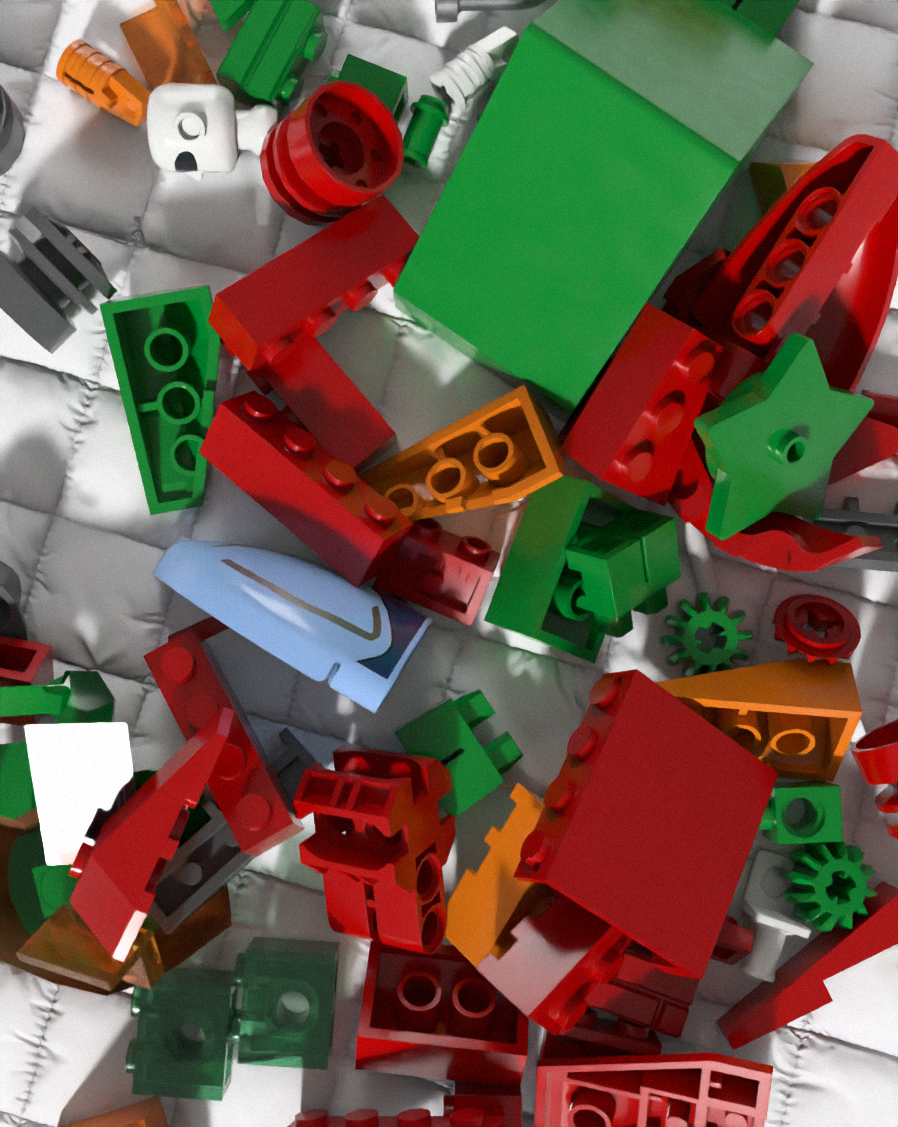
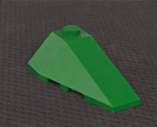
M210 285L147 292L113 298L99 304L150 515L201 507L204 504L208 460L199 451L213 421L221 337L208 322L213 305Z

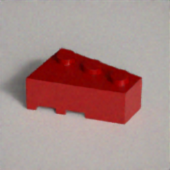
M647 302L560 447V450L601 480L665 507L695 428L694 421L699 417L709 389L706 387L714 377L724 347Z

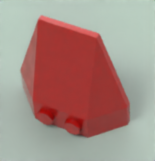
M717 1053L539 1059L536 1073L534 1127H764L765 1120H767L773 1066Z

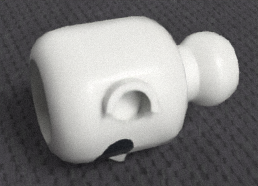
M167 83L156 87L149 95L147 131L153 161L165 171L186 173L198 181L202 180L204 173H231L238 161V150H251L260 156L264 138L278 124V111L276 108L268 104H258L250 110H237L234 95L229 89L220 85Z

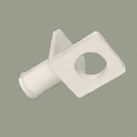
M758 849L755 853L739 906L751 916L750 920L754 922L752 952L743 958L739 968L753 977L774 982V974L786 936H793L795 934L809 939L811 930L792 914L795 904L784 901L782 896L770 897L764 893L761 887V877L767 869L776 866L792 870L793 862L788 857L765 849Z

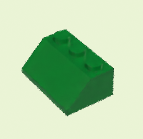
M566 475L532 492L484 621L595 664L605 634L597 631L593 611L576 606L577 598L583 595L585 591L581 572L568 568L565 549L597 529L602 530V526L635 507L588 480Z

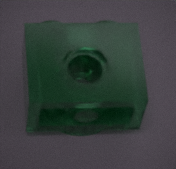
M254 936L246 949V953H238L234 985L235 987L243 988L242 1008L234 1009L230 1027V1043L239 1044L237 1064L328 1069L333 1049L340 942ZM291 991L299 992L306 997L309 1002V1008L303 1012L290 1011L284 1005L282 995Z
M174 967L152 981L134 986L131 998V1016L138 1017L137 1038L130 1040L126 1056V1073L134 1074L132 1094L215 1101L223 1100L232 1080L235 1033L238 1024L237 1006L240 972ZM184 1022L196 1023L202 1028L205 1040L199 1042L189 1040L184 1036L181 1024Z

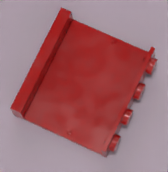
M638 669L603 674L602 678L598 680L590 692V705L580 727L572 734L568 741V754L558 777L546 790L544 796L545 806L534 831L526 837L520 850L521 860L513 877L519 881L546 883L651 950L653 955L649 963L664 973L703 980L779 773Z

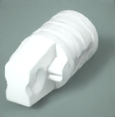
M503 26L475 44L468 46L463 53H459L454 57L452 62H448L441 70L431 75L430 82L434 93L439 100L448 105V111L451 114L460 116L466 111L467 107H471L477 102V99L482 98L489 90L496 87L519 42L518 35L508 27Z

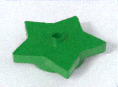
M793 332L767 370L756 373L741 382L726 397L720 407L697 417L694 421V427L706 446L708 470L715 480L706 530L722 541L774 511L811 520H819L823 511L833 458L874 405V400L862 394L828 385L812 339Z

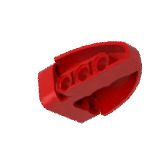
M856 134L846 138L819 160L749 230L692 304L689 311L690 315L702 323V326L693 324L692 328L724 347L714 377L706 387L709 389V394L723 402L741 382L756 373L767 370L793 332L813 340L829 386L855 391L886 321L898 278V152L885 139L867 134Z

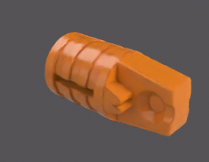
M78 39L68 45L57 64L56 77L58 81L70 87L77 94L82 95L89 102L94 103L102 111H106L135 127H139L147 121V107L149 95L151 94L147 88L132 77L125 68L115 64L109 57L103 56L100 51L92 48L85 41Z

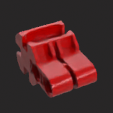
M343 745L333 751L335 771L326 769L322 763L318 762L304 770L293 798L295 818L302 820L313 812L316 832L299 844L300 861L314 872L323 875L327 917L330 928L334 932L374 942L382 941L386 945L432 955L440 948L447 928L442 866L447 863L455 838L456 828L454 815L447 814L439 821L438 800L452 790L450 771L437 759Z

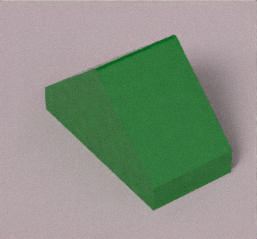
M560 0L532 20L524 30L393 289L395 307L512 388L516 389L525 384L547 412L566 424L631 331L647 302L650 304L795 95L814 63L720 0Z

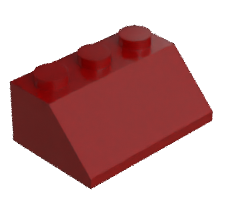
M371 941L357 1033L355 1069L520 1088L528 1056L529 1018L475 969L476 967L453 945L441 944L436 953L426 955L386 945L382 941Z

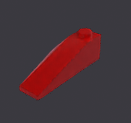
M223 706L102 825L94 844L90 845L82 842L68 875L78 880L69 902L112 958L124 962L156 896L155 889L166 861H172L180 843L181 835L190 811H187L188 807L193 809L196 807L227 740L234 711Z

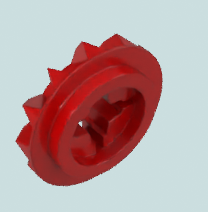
M799 594L783 600L777 606L771 622L775 625L774 639L786 643L787 654L801 653L806 656L808 664L820 658L832 667L839 658L849 660L861 639L860 625L855 616L840 603L820 595ZM807 624L812 626L814 631H805ZM815 632H825L824 637H818Z

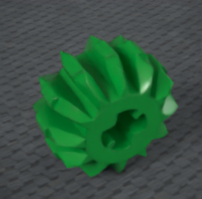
M707 592L697 593L695 608L685 598L676 602L677 610L682 619L673 615H665L662 622L666 626L675 629L674 635L659 637V644L662 646L675 645L677 649L665 659L668 666H675L686 660L682 668L681 677L697 675L699 670L700 674L717 672V669L719 671L735 669L729 659L730 657L739 661L748 660L750 654L746 650L737 647L738 640H751L753 632L751 630L737 631L736 625L746 617V613L743 610L733 611L726 616L730 606V599L728 597L719 596L711 605ZM712 627L714 631L709 633V636H716L715 645L713 647H703L700 650L697 645L702 643V641L695 640L696 630Z
M845 842L804 843V852L796 849L787 852L794 866L792 870L784 869L778 873L783 879L790 881L791 885L780 895L784 898V901L795 904L792 914L798 920L805 923L811 922L814 928L828 932L832 931L833 927L842 930L852 929L853 915L858 917L870 916L863 901L865 897L871 898L878 895V893L872 887L867 886L866 881L877 871L870 865L862 863L865 852L856 846H846Z

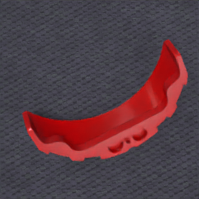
M720 248L675 277L662 298L667 300L662 311L691 327L693 324L702 326V323L690 315V308L722 263L731 254V251ZM707 393L699 416L718 408V399ZM694 428L667 501L685 523H691L705 537L714 542L715 547L736 558H743L763 566L802 572L818 571L883 547L879 536L846 535L815 526L795 515L778 511L770 513L726 540H720L706 530L715 480L708 470L706 446L696 428Z

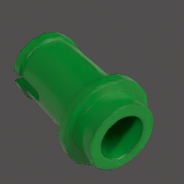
M421 95L418 102L411 104L410 111L413 115L403 138L405 154L403 162L417 168L419 166L422 169L427 168L428 160L442 127H447L450 122V118L447 116L449 107L443 101L430 95Z

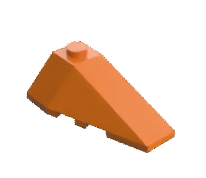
M524 384L357 476L378 494L394 502L398 510L408 519L415 521L515 502L563 477L565 453L560 450L561 443L548 412Z
M795 658L655 682L778 772L777 777L833 782L863 713L852 665L848 662H835L831 667L823 660H814L808 664L807 659Z

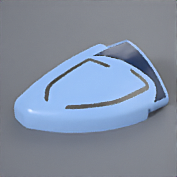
M181 540L168 547L152 574L180 595L240 635L315 681H323L328 678L327 684L332 689L374 714L385 703L433 619L394 596L367 583L357 588L334 569L300 557L259 547L219 541Z

